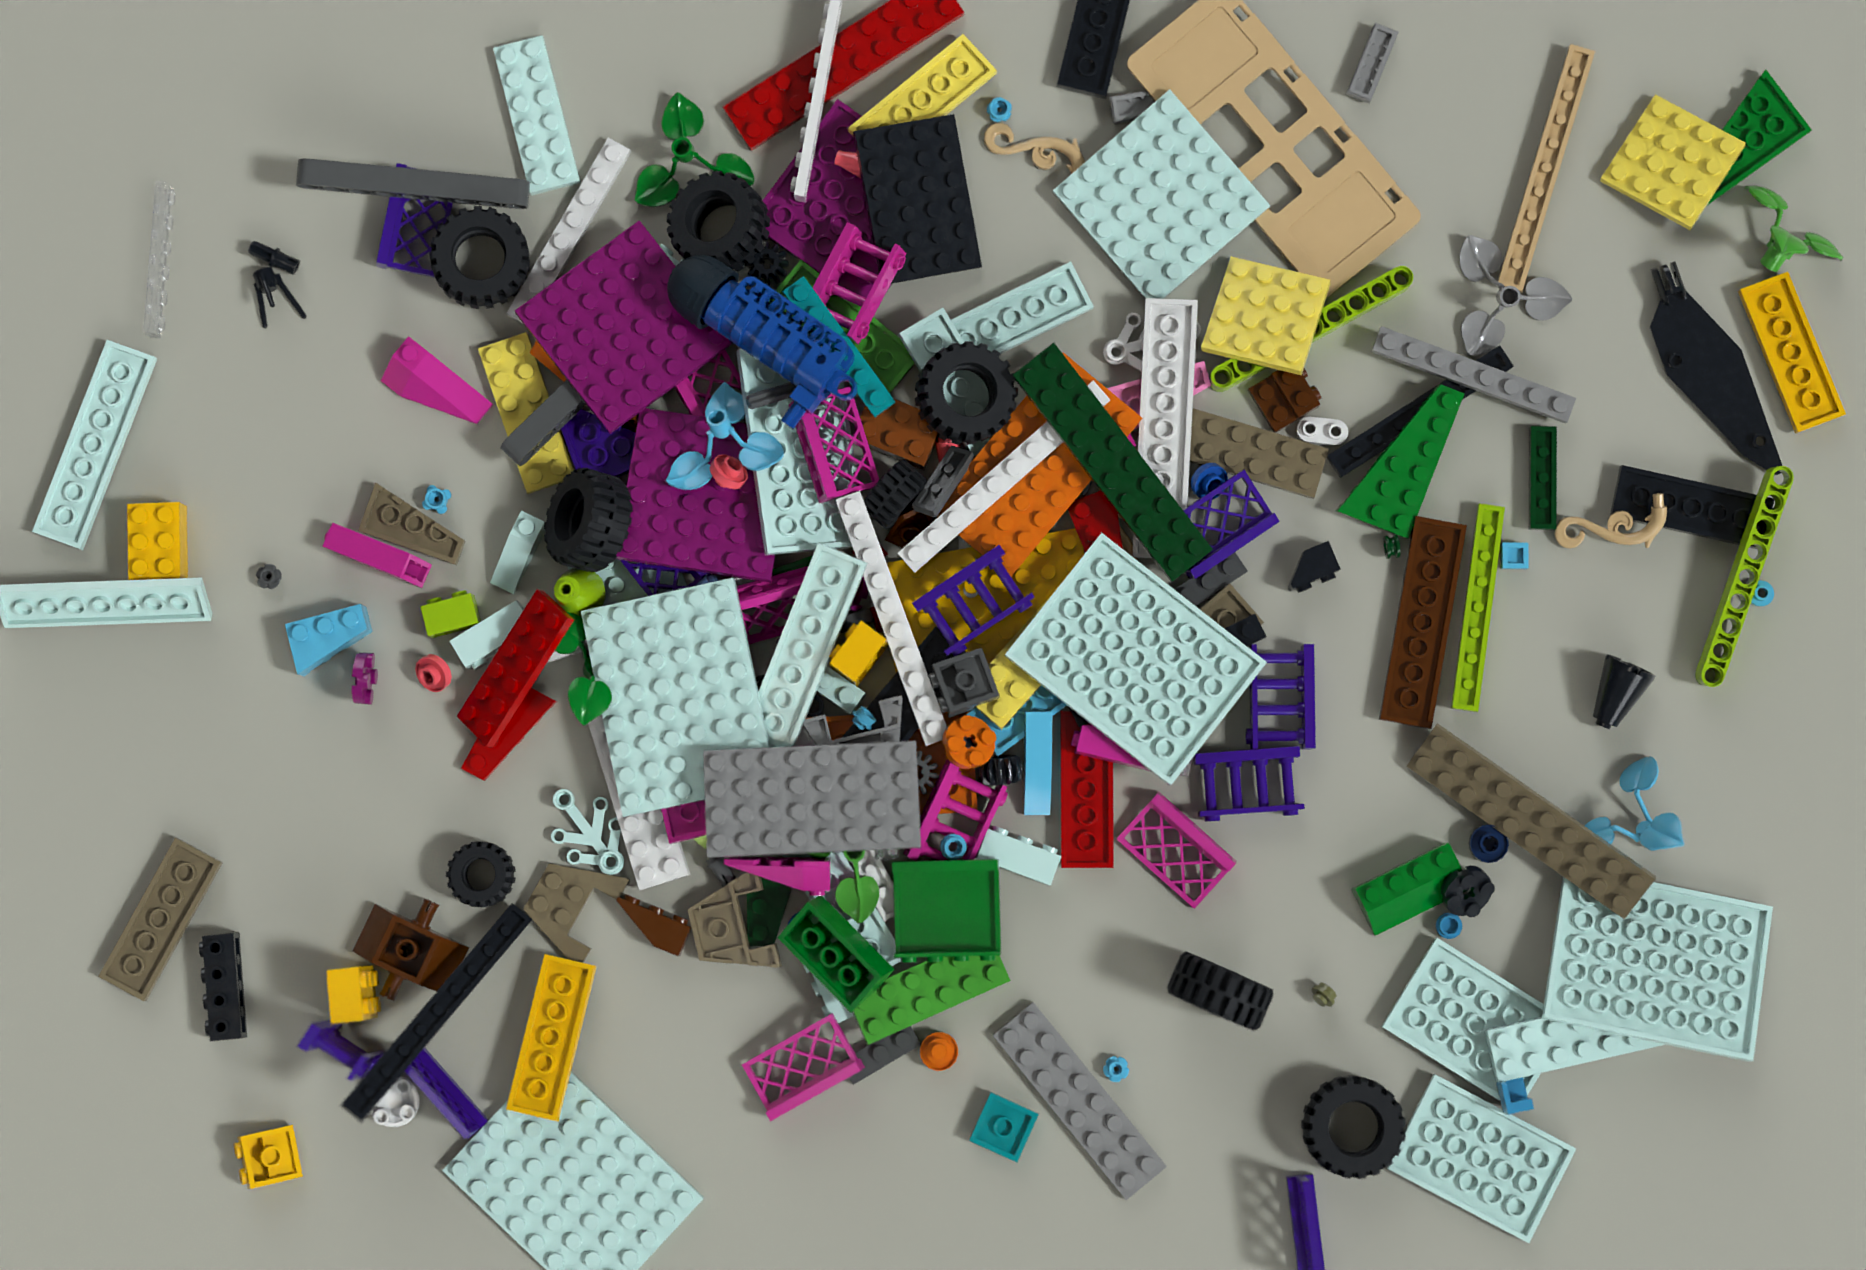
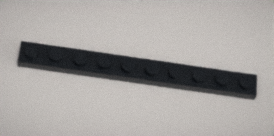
M512 903L342 1102L340 1107L362 1123L529 925L532 918Z

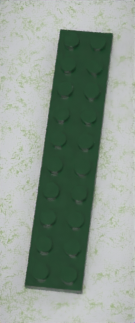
M1055 343L1050 344L1012 374V377L1171 582L1213 550Z

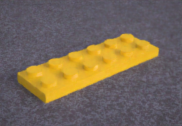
M1788 271L1738 290L1795 434L1846 415Z
M544 954L506 1110L559 1122L597 966Z

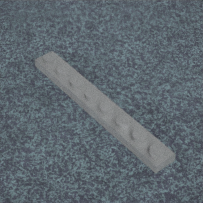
M1382 326L1379 329L1371 351L1565 424L1569 420L1576 400L1575 397Z

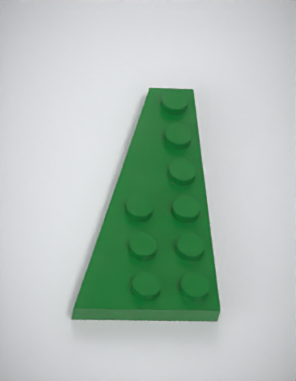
M1766 69L1722 129L1746 144L1707 206L1812 131Z
M1438 384L1420 406L1418 412L1406 423L1400 434L1389 444L1367 471V474L1360 483L1350 492L1351 494L1335 511L1409 539L1414 526L1415 516L1418 515L1464 393Z

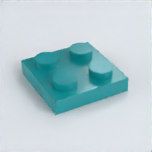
M990 1092L969 1141L1014 1162H1018L1039 1113Z

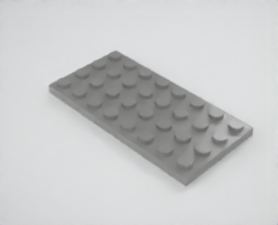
M916 741L703 751L708 858L921 848Z

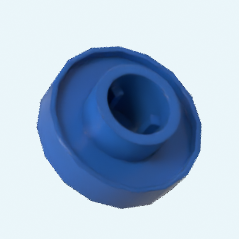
M1216 463L1201 465L1191 478L1192 492L1198 498L1203 497L1228 480L1226 471ZM1220 494L1215 495L1213 499L1219 497Z

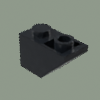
M1329 541L1309 548L1301 554L1288 585L1289 591L1296 589L1300 593L1312 588L1311 583L1319 579L1322 583L1336 578L1335 573L1341 569Z

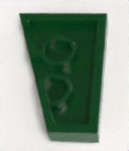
M761 877L764 890L747 894L749 946L775 944L792 887Z

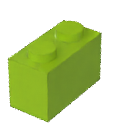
M464 590L452 593V598L442 600L441 597L429 599L426 601L427 605L420 606L428 637L433 639L463 631L480 623L481 618L475 595L472 593L467 594V591Z

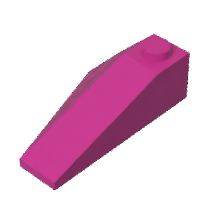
M409 336L391 357L381 379L385 385L402 398L443 411L474 424H478L493 406L489 400Z
M830 857L724 858V865L802 891H809L810 896H824L825 891H830Z

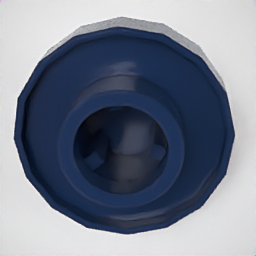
M1494 825L1480 826L1470 836V852L1480 862H1497L1507 853L1509 846L1508 837L1496 830Z

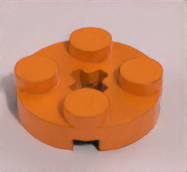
M964 715L954 720L944 731L942 742L945 745V754L949 761L959 768L971 769L980 767L989 761L995 750V732L983 720L977 717ZM963 738H972L974 746L966 748V742Z

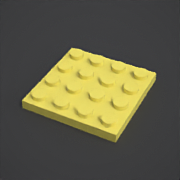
M1655 94L1602 175L1600 182L1691 230L1744 149L1746 143Z
M1231 256L1201 345V350L1223 357L1302 375L1330 287V279Z

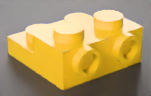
M293 1125L237 1137L238 1142L234 1143L236 1158L242 1159L243 1169H239V1177L242 1185L247 1184V1189L303 1177Z

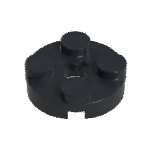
M1465 866L1466 870L1461 872L1455 870L1445 879L1441 887V895L1443 896V904L1452 914L1457 916L1467 915L1472 918L1477 916L1487 904L1495 891V886L1483 869L1477 866ZM1471 887V890L1467 894L1464 895L1462 893L1465 889L1469 890Z

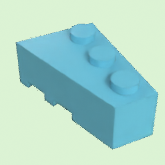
M362 604L285 624L297 674L303 677L322 663L329 661L342 650L349 648L373 632L367 607Z

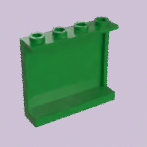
M999 859L892 862L896 948L894 958H901V962L904 963L917 962V957H927V962H942L943 957H953V961H969V956H980V961L996 960V956L1001 955Z

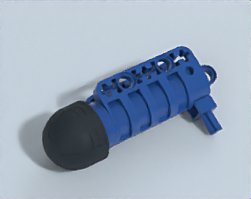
M695 255L688 257L673 269L668 280V297L674 309L684 319L699 329L711 327L796 386L790 395L794 402L781 419L787 426L794 429L806 411L813 414L821 401L825 400L830 394L843 401L851 400L856 396L857 384L846 374L855 360V355L845 339L755 277H746L738 283V273L711 256ZM748 285L752 287L750 290L746 288ZM766 302L770 304L768 308L765 306ZM833 346H834V348H835L836 350H838V351L832 352ZM843 381H848L852 384L851 392L846 395L838 392V386Z

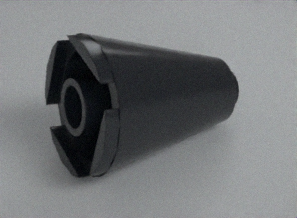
M1607 654L1604 660L1593 717L1597 719L1596 724L1609 730L1611 726L1617 727L1654 681L1655 675L1630 662L1621 661L1620 658Z

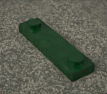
M1530 426L1529 530H1556L1557 427Z

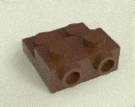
M1305 368L1302 375L1277 370L1248 389V392L1274 433H1277L1320 406L1318 400L1322 397L1318 389L1314 385L1310 387L1305 380L1308 377Z

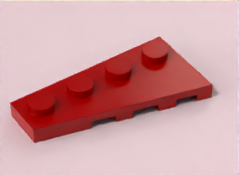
M1101 491L1075 500L1070 505L1068 511L1085 553L1101 533L1123 549L1118 513Z
M530 688L495 745L487 747L477 738L461 769L485 781L557 701Z

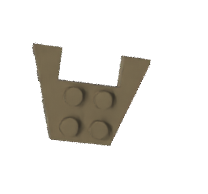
M548 864L523 910L568 960L584 963L592 948L568 935L594 888L617 900L623 894L630 879Z
M746 872L687 909L699 961L767 966L772 968L782 966L777 943L750 949L738 896L764 890L760 876Z

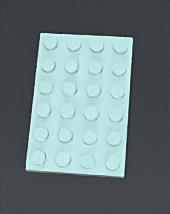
M1435 937L1381 1027L1500 1101L1485 1030L1542 1017L1544 1004ZM1541 1073L1522 1077L1527 1095Z
M1433 1074L1404 1131L1406 1137L1405 1142H1401L1400 1145L1402 1150L1399 1156L1395 1155L1392 1159L1393 1164L1387 1169L1529 1243L1576 1148L1511 1114L1503 1113L1502 1109Z

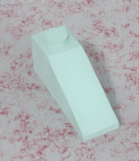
M521 510L508 536L491 579V584L512 594L515 593L546 532L544 521Z

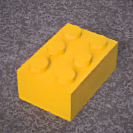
M180 502L127 504L128 580L188 578L187 506Z
M862 621L858 625L855 623L851 625L845 634L847 639L842 646L838 644L829 655L832 669L857 687L888 647L887 639Z
M373 965L326 970L331 1024L378 1018V1012H381V1000L379 996L376 997L375 986L379 985L378 971L374 970Z

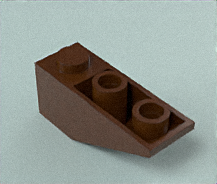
M627 894L625 898H617L616 901L654 947L673 955L681 956L692 929L691 926L687 925L689 920L675 914L673 918L663 915V909L651 904L649 908L639 905V899Z

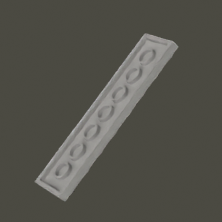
M1034 1002L993 1034V1037L1126 1200L1167 1167Z

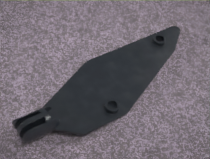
M1675 261L1670 263L1671 272L1666 264L1660 266L1661 276L1657 268L1651 269L1661 299L1650 329L1666 375L1744 457L1765 470L1771 467L1782 466L1742 349L1686 291ZM1757 437L1763 438L1764 444L1762 446L1756 444ZM1777 471L1774 475H1779L1781 472Z

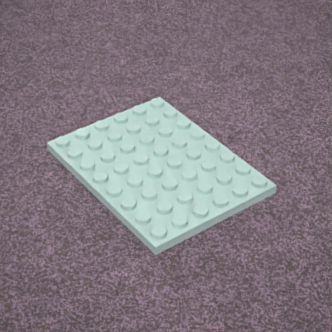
M1103 533L1099 535L1004 655L1169 786L1176 780L1267 663Z
M735 578L581 611L595 681H602L607 684L612 694L610 706L602 714L623 817L705 800L703 751L770 748Z
M1563 877L1542 1019L1751 1062L1754 1060L1773 907L1653 882L1624 920Z
M572 1072L570 1073L559 1122L506 1110L507 1100L442 1170L546 1270H638L704 1199L692 1185Z

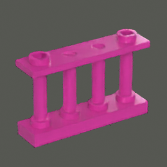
M847 222L813 289L825 306L830 296L836 295L861 307L855 321L828 309L839 325L849 330L847 336L859 345L860 341L867 336L870 328L869 324L897 271L903 267L906 252L897 244H894L891 252L862 240L863 233L855 225ZM859 249L885 261L879 275L851 263L850 258L854 251ZM848 272L872 283L873 286L867 298L839 286L838 281L842 274Z
M946 759L935 787L932 789L920 815L921 848L905 849L903 854L917 861L919 856L922 857L923 855L934 860H949L942 855L941 851L928 846V842H926L929 833L935 831L944 836L948 834L960 835L968 846L962 860H974L998 806H1002L1006 801L1008 792H1006L1007 786L996 785L995 789L962 775L959 767L952 764L949 759ZM959 784L990 798L984 813L950 798L948 792L951 786ZM946 807L979 822L973 836L939 822L937 816L941 808L945 809Z

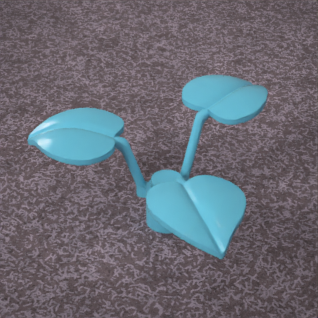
M723 382L712 395L705 410V417L710 428L707 431L706 457L704 458L701 453L694 451L683 453L674 461L666 482L675 488L683 490L697 489L708 483L712 478L708 462L711 460L714 436L723 439L731 434L739 445L744 447L739 453L740 462L745 468L753 471L764 470L779 462L784 456V450L774 436L765 432L751 434L747 443L738 436L731 424L738 423L745 417L743 396L730 387L729 384Z
M1651 756L1644 757L1629 765L1621 774L1619 781L1621 788L1625 792L1634 791V795L1646 818V821H1642L1637 825L1636 834L1617 825L1611 826V821L1607 817L1595 818L1585 825V827L1609 844H1612L1615 837L1613 831H1618L1633 838L1635 842L1640 841L1645 848L1651 851L1684 845L1681 822L1678 816L1674 813H1663L1652 820L1640 796V790L1652 788L1658 778V764Z

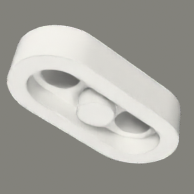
M1305 417L1297 424L1296 435L1299 440L1311 444L1339 446L1347 439L1348 428L1341 420ZM1307 425L1313 426L1314 433H1307L1305 427ZM1331 429H1339L1340 435L1333 436L1331 434Z

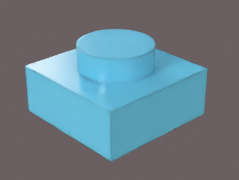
M1502 542L1501 569H1529L1528 543Z

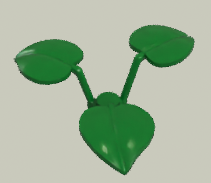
M677 92L668 102L662 117V130L668 139L674 140L671 149L675 156L672 158L671 171L669 173L664 166L658 164L646 167L639 175L634 200L638 204L648 207H659L672 202L677 196L676 193L680 190L678 181L672 178L676 172L677 162L687 163L693 158L700 161L710 170L722 171L724 174L727 172L733 173L738 178L744 179L750 186L754 184L755 178L750 166L738 155L732 153L721 154L717 158L716 166H713L695 152L693 145L686 136L693 137L701 131L704 124V116L696 104Z
M567 612L574 621L555 649V652L570 654L578 646L581 649L582 658L585 660L583 665L585 677H577L571 682L568 689V701L576 719L585 726L608 709L612 700V694L607 684L602 681H594L595 676L590 655L587 654L585 645L582 643V641L586 640L582 617Z

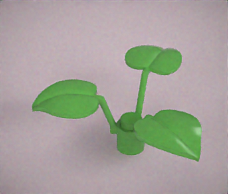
M1746 186L1744 188L1748 189L1758 202L1766 207L1775 209L1777 212L1775 224L1770 228L1771 237L1766 245L1768 250L1760 260L1763 266L1771 271L1778 272L1785 260H1790L1793 254L1807 253L1809 251L1808 246H1811L1813 250L1820 254L1838 258L1840 261L1844 258L1829 240L1819 234L1807 232L1804 235L1806 239L1802 241L1800 238L1779 227L1783 209L1787 210L1788 205L1776 192L1761 186Z
M845 851V858L853 862L855 879H843L836 888L835 897L842 911L855 922L862 923L872 914L878 903L879 887L874 878L870 876L859 877L858 862L864 858L865 851ZM831 852L807 854L815 858H826Z

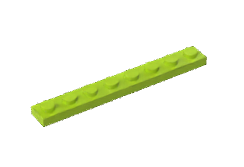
M1480 503L1477 505L1451 709L1478 712L1505 507Z

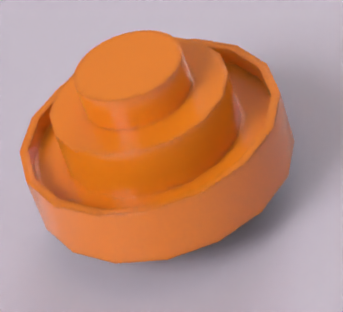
M934 1032L923 1040L920 1047V1056L928 1068L935 1071H944L956 1062L958 1046L955 1039L949 1034Z

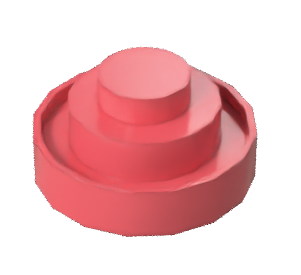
M718 455L710 465V473L714 477L715 482L723 488L739 489L748 478L745 467L738 459L732 456Z
M428 654L416 663V676L419 682L429 691L440 692L451 683V670L441 657Z

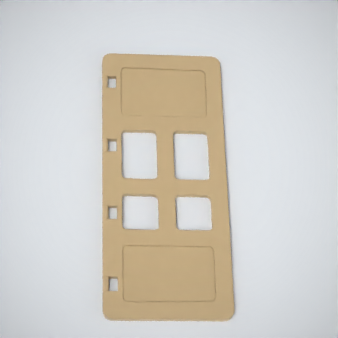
M1198 0L1128 58V70L1155 102L1170 89L1200 125L1226 104L1235 110L1263 144V149L1238 168L1250 182L1271 165L1278 163L1301 190L1299 196L1278 213H1273L1268 208L1254 221L1297 272L1330 279V287L1326 298L1336 292L1420 221L1421 214L1417 207L1401 191L1392 177L1356 134L1350 130L1345 121L1305 73L1299 69L1294 60L1243 0ZM1238 6L1248 17L1243 22L1233 12ZM1288 67L1298 76V79L1293 83L1283 72ZM1268 69H1272L1306 109V114L1282 133L1276 131L1244 92V89ZM1316 128H1322L1344 155V158L1320 178L1315 177L1294 152V146ZM1338 128H1341L1349 137V140L1344 144L1334 133ZM1390 188L1400 198L1395 204L1385 194Z

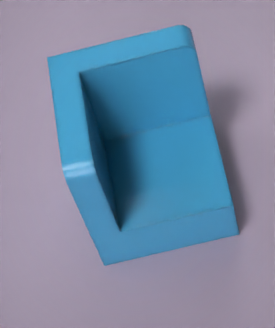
M1522 1077L1496 1082L1503 1113L1509 1115L1534 1109L1532 1098L1527 1097Z

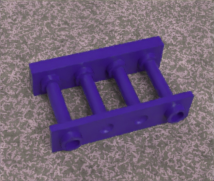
M1000 544L912 603L918 613L923 610L925 614L928 613L950 645L944 651L947 656L951 653L954 657L967 649L966 643L1014 611L1018 610L1019 613H1022L1033 605L1031 600L1034 599V595L1030 593L1024 597L1003 566L1002 562L1004 561L1001 557L1005 555V552ZM986 567H989L990 570L994 569L1016 602L1005 611L1001 610L980 578L982 576L980 571ZM965 581L973 585L994 617L982 626L958 593L960 591L958 586ZM944 595L947 599L950 598L972 631V633L960 641L937 608L938 604L936 601Z
M1251 644L1249 648L1267 663H1297V666H1301V676H1297V679H1257V676L1250 683V728H1246V744H1250V750L1258 749V741H1298V744H1302V750L1315 749L1314 644H1303L1301 650H1297V653H1257V644ZM1257 689H1297V692H1301L1302 702H1298L1297 705H1258ZM1258 715H1297L1298 718H1302V728H1298V731H1258Z
M1300 746L1195 754L1193 757L1194 765H1200V769L1204 773L1207 810L1199 811L1198 817H1204L1205 822L1220 821L1221 815L1282 811L1283 816L1299 815L1298 810L1305 809V805L1295 804L1292 763H1294V758L1300 757ZM1278 759V764H1281L1285 805L1269 806L1266 776L1268 760ZM1252 761V765L1255 766L1259 807L1243 808L1240 778L1242 762ZM1226 763V767L1229 768L1233 809L1217 810L1214 780L1216 764Z
M331 1020L312 1023L297 1046L305 1052L321 1049L352 1069L347 1077L350 1081L364 1078L385 1053L382 1050L368 1053L341 1036L339 1031L342 1026L341 1023L331 1024Z

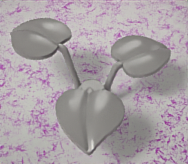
M1469 235L1465 239L1459 257L1460 268L1464 276L1472 282L1481 281L1486 276L1490 282L1499 288L1496 294L1499 306L1490 316L1485 311L1478 310L1468 314L1463 320L1461 335L1467 354H1484L1499 345L1505 334V325L1500 320L1494 318L1504 307H1512L1517 305L1520 300H1527L1525 310L1529 316L1543 321L1556 316L1572 301L1571 295L1562 285L1545 277H1538L1528 281L1525 287L1527 295L1520 294V291L1514 286L1505 287L1490 275V273L1498 271L1501 267L1502 253L1500 249L1491 241Z

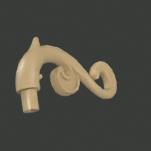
M1004 123L992 124L984 134L986 148L994 154L1007 155L1033 149V164L1042 170L1051 169L1056 162L1055 153L1051 151L1046 156L1043 154L1045 149H1055L1065 154L1071 165L1067 164L1071 174L1085 163L1078 147L1077 139H1073L1071 144L1060 138L1038 137L1002 148L994 143V139L997 135L1003 134L1008 138V143L1013 142V132L1008 125Z
M1663 493L1653 494L1651 514L1645 518V521H1649V523L1637 532L1622 533L1618 531L1619 525H1624L1627 531L1633 525V517L1628 512L1621 510L1610 515L1607 522L1608 529L1580 517H1564L1556 525V530L1554 531L1555 539L1564 548L1571 549L1577 547L1584 540V531L1580 530L1576 537L1571 538L1566 535V527L1571 524H1578L1607 541L1621 545H1635L1645 542V548H1649L1651 542L1663 528L1666 521L1667 506H1664Z

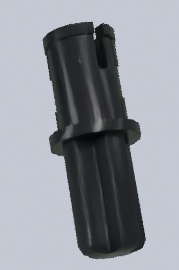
M252 241L248 249L249 254L268 262L270 267L275 266L291 275H295L299 268L300 260L286 255L279 248L274 250L257 241Z

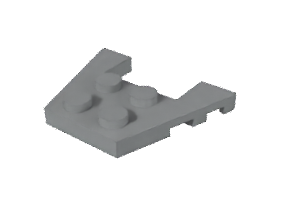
M902 696L879 701L884 728L831 740L825 714L805 719L803 726L816 746L899 742Z

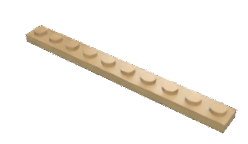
M1570 44L1497 280L1505 287H1516L1520 293L1524 288L1595 54L1593 50Z

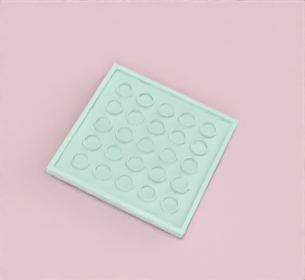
M1170 89L1053 190V193L1145 299H1164L1270 207V204Z

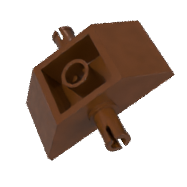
M424 898L416 918L412 920L378 904H374L353 952L367 961L388 970L389 975L379 995L386 996L387 999L395 1001L403 980H409L437 992L465 959L470 947L432 930L429 926L437 908H439V904ZM412 944L414 952L407 956V950L404 949V946Z

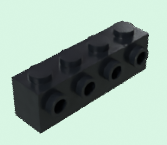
M228 933L202 936V942L199 943L200 957H204L201 980L203 984H206L203 1006L205 1010H208V1020L205 1021V1033L210 1037V1041L246 1038L247 1025L240 934Z

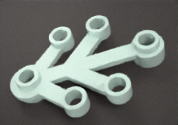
M567 789L556 791L553 796L554 805L558 809L566 810L583 834L566 832L564 829L557 828L551 833L552 841L556 844L567 842L593 846L599 854H582L580 850L572 849L567 853V861L572 865L580 863L598 865L600 870L608 875L619 873L624 866V858L618 851L621 829L614 830L612 828V823L618 820L617 817L612 818L608 823L609 830L611 831L608 848L601 840L605 811L609 808V801L604 797H597L593 801V808L595 810L591 827L575 806L574 794ZM563 795L569 797V802L566 805L560 802V798ZM599 800H604L606 803L605 808L599 810L596 806ZM558 831L564 834V838L561 841L555 839V834ZM573 852H577L580 856L577 862H573L570 859ZM609 857H614L616 860V864L613 867L607 865Z

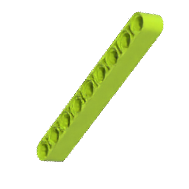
M1406 266L1395 267L1323 307L1317 325V333L1314 334L1312 343L1404 293L1413 282L1412 271ZM1400 274L1404 276L1406 284H1397L1394 280V275ZM1380 287L1384 292V296H1374L1372 288ZM1349 300H1359L1362 308L1359 310L1352 309ZM1330 311L1336 312L1339 315V321H1329L1327 313ZM1231 358L1212 370L1209 376L1210 387L1216 392H1224L1268 367L1249 363L1250 370L1242 372L1237 367V362L1240 360ZM1217 373H1223L1227 376L1228 382L1226 384H1219L1215 381L1214 376Z
M1786 466L1771 467L1763 476L1696 668V680L1703 686H1719L1722 684L1793 483V472ZM1777 471H1780L1784 477L1780 485L1774 481V474ZM1769 495L1775 500V506L1771 510L1765 505V499ZM1760 520L1766 524V531L1762 535L1756 529V525ZM1751 545L1756 546L1758 550V555L1754 559L1748 555V548ZM1743 569L1749 573V580L1745 584L1739 579V574ZM1734 594H1737L1741 599V603L1737 608H1733L1730 602ZM1725 619H1729L1732 622V629L1728 633H1725L1722 629V623ZM1720 643L1724 651L1722 656L1717 658L1713 653V648L1716 644ZM1709 668H1712L1715 672V678L1711 682H1707L1705 679V672Z

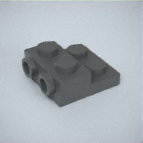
M982 648L932 664V673L929 674V679L933 689H939L941 697L937 699L942 713L947 712L949 718L971 711L975 706L999 699L1000 695Z

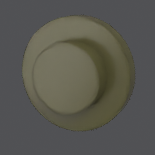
M1321 982L1318 986L1315 985L1312 988V993L1314 994L1312 997L1320 1006L1324 1007L1326 1005L1331 1007L1335 1003L1334 999L1337 995L1327 984Z

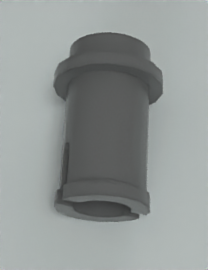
M725 857L709 858L706 860L707 868H711L722 887L736 879L730 868L724 865Z

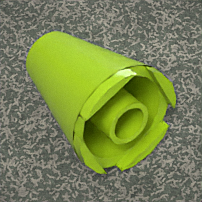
M572 568L563 573L554 586L556 603L566 612L577 614L582 617L581 611L601 607L606 599L604 582L596 572Z

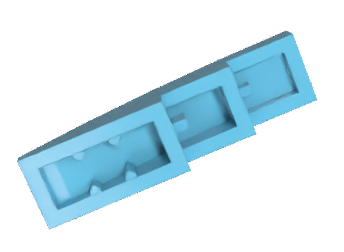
M1052 711L1025 712L1023 763L1024 815H1050Z

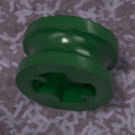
M1393 535V538L1384 536L1383 546L1386 559H1390L1391 556L1400 558L1401 550L1398 535Z

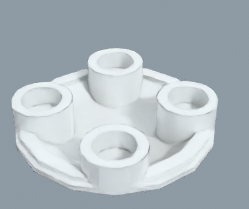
M400 1076L370 1112L374 1121L379 1125L387 1127H399L410 1122L419 1109L420 1097L416 1087L409 1079Z

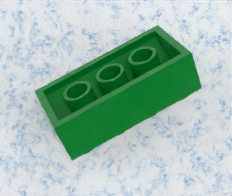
M1443 843L1351 890L1374 936L1443 903V896L1441 895L1443 882L1455 870L1461 872L1462 868L1450 843Z
M818 896L808 901L777 937L850 1013L876 991L895 970L823 896Z

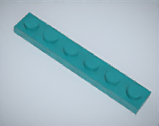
M803 276L786 288L783 293L789 301L842 336L853 350L855 360L846 374L856 382L857 395L874 418L894 405L896 401L806 278ZM833 346L832 352L838 351V350H836V349L834 348V346Z

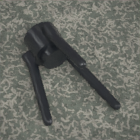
M271 267L261 268L253 273L256 282L253 285L257 293L263 328H267L268 325L262 293L266 294L270 307H274L275 303L271 292L277 289L276 285H279L303 319L307 317L282 281L280 274H274Z

